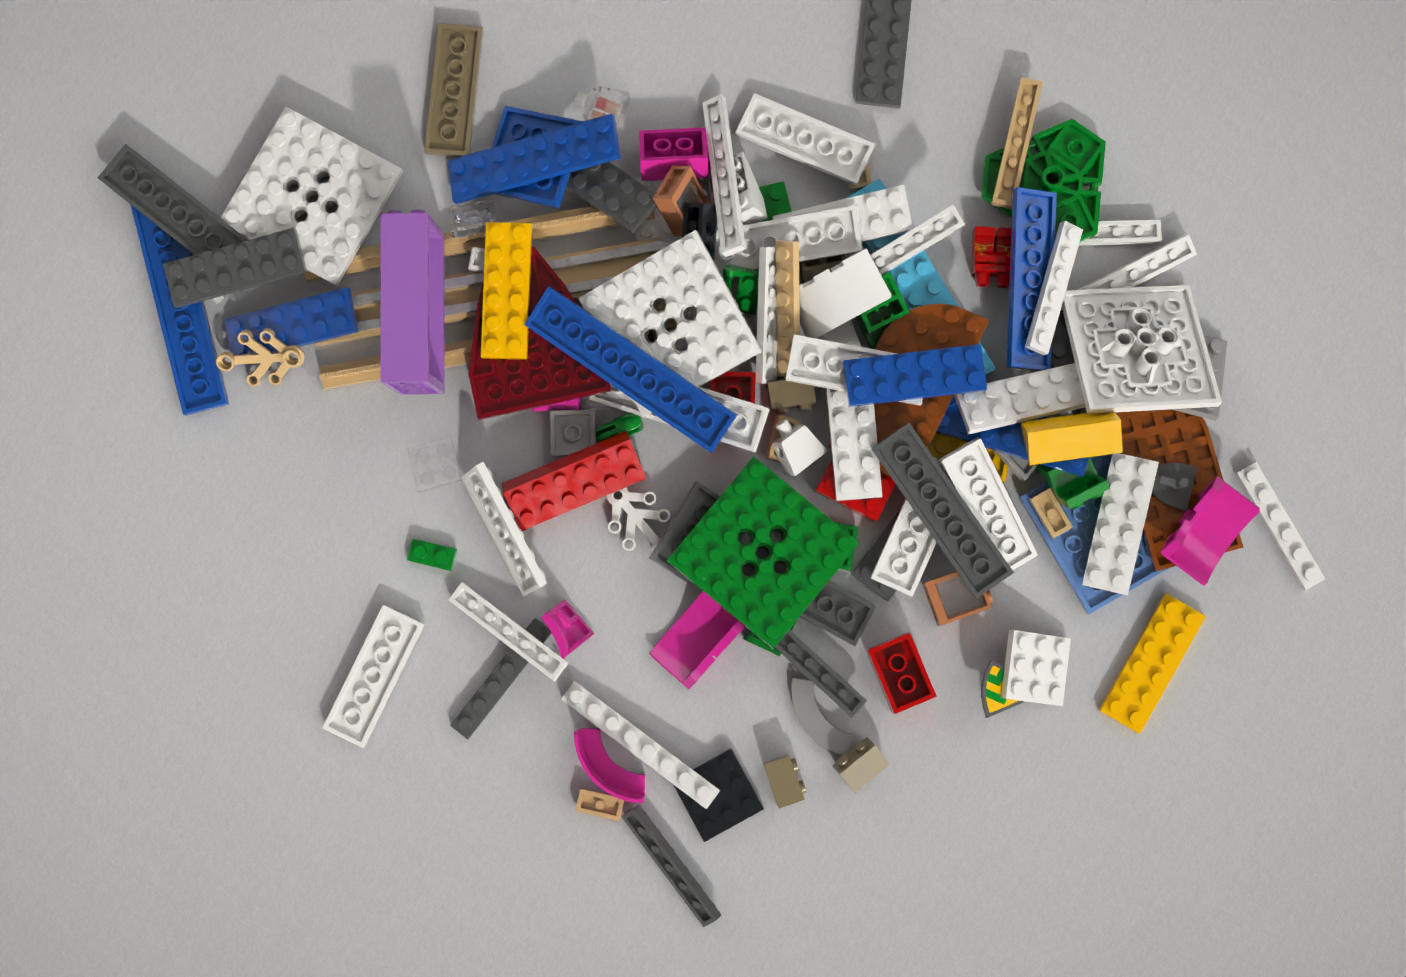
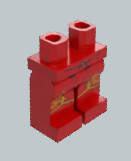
M975 226L972 231L971 275L975 276L976 287H988L989 277H997L996 287L1008 288L1010 284L1011 228L998 227L996 230V227Z

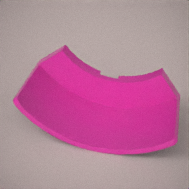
M1218 476L1199 494V502L1194 506L1193 510L1187 509L1178 521L1181 526L1173 534L1169 535L1160 553L1203 586L1208 583L1213 570L1231 543L1260 512V508Z
M702 592L649 654L689 690L715 661L712 656L714 655L717 658L745 626L707 594Z
M578 728L575 730L574 743L583 769L591 780L602 790L616 798L634 803H643L645 799V774L627 771L613 762L604 748L600 729Z

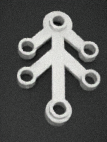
M625 487L618 490L622 493V498L619 500L614 498L615 492L607 495L609 503L613 505L608 530L613 534L621 531L622 525L619 521L622 507L628 514L626 535L622 542V547L626 551L635 549L636 542L634 537L637 525L652 543L653 551L660 539L644 519L659 520L662 523H666L671 518L670 512L667 509L659 511L635 509L629 502H644L646 505H653L656 502V495L653 492H646L645 494L628 492ZM649 494L654 496V500L651 503L645 500ZM661 512L668 513L666 520L660 519ZM613 523H618L619 529L617 531L611 530ZM627 540L633 542V547L630 549L625 547Z

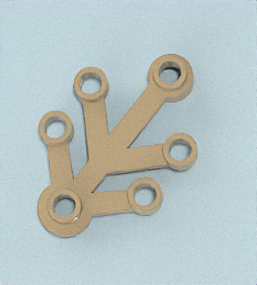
M265 328L260 333V340L263 343H269L279 351L272 353L253 339L251 331L245 329L237 337L239 343L247 345L258 354L234 355L231 352L225 351L216 359V365L222 371H230L238 364L261 363L246 378L247 383L255 387L259 385L262 376L273 362H282L277 370H273L268 377L272 385H279L290 367H299L304 362L305 354L298 346L285 345L275 337V332L272 329ZM264 333H268L271 336V338H266L264 336ZM242 335H247L249 340L243 339ZM290 353L297 355V358H293ZM224 357L229 358L231 362H227ZM273 375H277L279 380H275ZM251 376L256 377L257 381H253L251 379Z

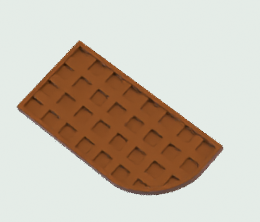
M951 304L923 305L909 310V314L894 320L882 333L875 350L901 354L978 345L989 320ZM954 395L923 398L921 406L898 401L874 404L877 443L909 422L928 449ZM879 461L880 472L890 476Z
M1172 409L1130 411L1117 414L1121 419L1122 453L1120 454L1159 462L1158 466L1167 463H1182L1197 467L1187 509L1193 510L1194 506L1199 502V494L1216 476L1224 481L1210 432L1203 417ZM1151 494L1143 535L1155 572L1176 566L1160 553L1169 535L1173 534L1181 526L1178 521L1186 511L1166 505ZM1240 533L1225 552L1244 548Z

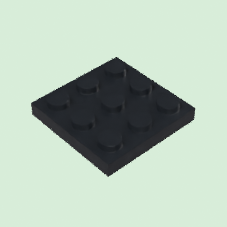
M731 748L693 769L720 790L707 809L674 785L704 842L764 810Z

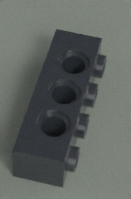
M685 202L682 237L696 230L714 261L717 232L715 204Z

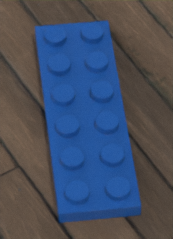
M348 287L224 319L229 349L234 355L258 354L247 345L239 343L237 337L245 329L251 331L253 339L272 353L279 351L269 343L266 344L260 340V333L265 328L272 329L275 332V337L285 345H295L298 347L359 332L351 289ZM264 333V336L266 338H271V336L268 333ZM242 335L243 339L249 340L247 335Z
M981 344L843 361L849 407L987 390Z

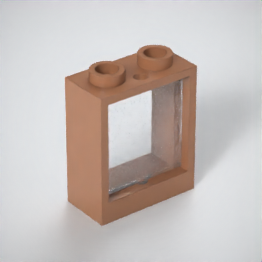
M671 166L653 196V200L673 236L682 237L685 202L710 204L691 166Z
M957 571L922 583L937 626H942L992 608L990 603L993 602L990 591L988 590L976 599Z

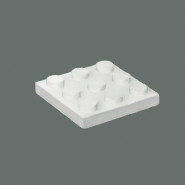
M1009 630L1001 698L1063 706L1071 638Z

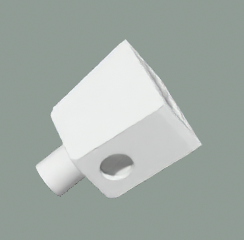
M787 419L775 425L781 436L773 441V447L786 476H796L827 452L826 448L805 425H795L792 427Z

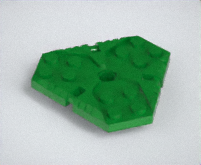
M1074 119L1067 120L1032 136V140L1029 141L1019 187L1057 193L1055 238L1060 222L1067 221L1083 229L1080 242L1096 236L1098 233L1101 191H1098V186L1102 184L1106 141ZM1004 148L986 155L984 159L981 198L989 204L992 203ZM1035 148L1037 154L1032 155L1031 149ZM1046 178H1054L1056 180V184L1049 183L1046 180ZM1083 185L1089 186V190H1082ZM992 205L1012 219V209Z

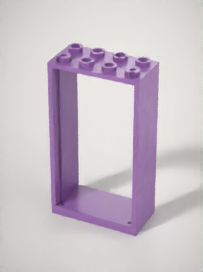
M419 209L411 210V213L389 210L388 214H381V383L400 395L445 394L444 233L428 213Z

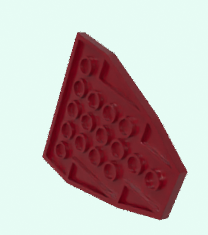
M532 247L529 316L548 286L576 303L566 285L537 249ZM483 280L476 309L469 368V379L478 420L612 391L610 383L530 328L528 329L527 360L481 358Z

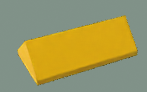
M1115 412L1082 413L1021 422L1029 465L1122 453L1121 419Z

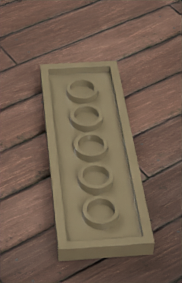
M438 23L424 150L427 155L461 157L470 154L483 38L482 27Z

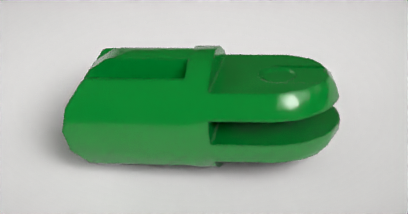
M628 413L614 418L612 422L601 425L595 431V436H598L597 441L601 442L627 431L628 436L637 434L643 429L641 417Z

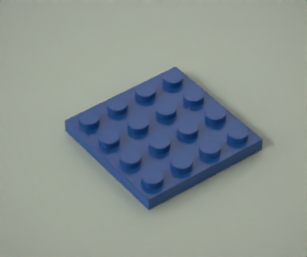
M505 106L491 148L583 121ZM571 172L495 194L560 208Z

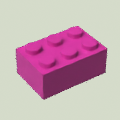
M706 127L639 131L641 181L664 180L671 166H691L697 179L708 178Z

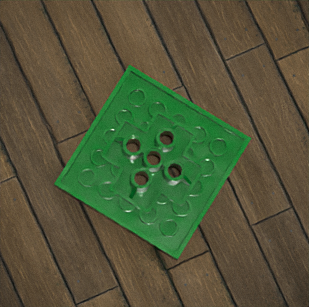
M753 456L668 558L667 562L774 649L859 542ZM778 531L782 536L781 541H773L770 536L771 532ZM739 535H748L750 543L742 544L739 541ZM759 548L765 549L768 554L767 558L760 559L756 554V550ZM777 562L782 563L785 567V572L782 574L777 573L774 570V564ZM745 565L752 567L753 575L750 577L745 576L742 573V567Z

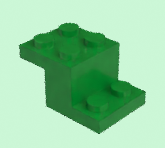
M890 272L883 275L882 278L891 293V298L855 317L870 349L876 348L882 333L894 320L910 313Z
M1089 458L1083 477L1038 464L1035 468L1036 473L1044 477L1048 488L1051 489L1058 503L1069 509L1079 508L1084 504V501L1090 498H1098L1104 494V491L1110 489L1107 480L1098 476L1091 458Z

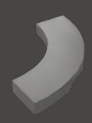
M792 678V702L803 728L824 748L840 755L847 754L850 751L852 734L835 728L823 717L815 700L814 683L812 681Z

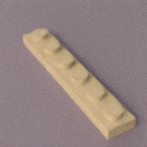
M1024 77L1020 79L991 205L1012 209L1013 189L1019 187L1043 84L1042 81Z
M780 240L775 241L777 376L786 377L794 334L800 335L799 241Z

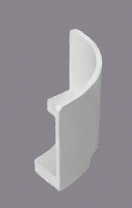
M867 248L831 268L832 272L827 269L814 276L812 280L799 285L800 325L806 337L817 339L891 298V293Z

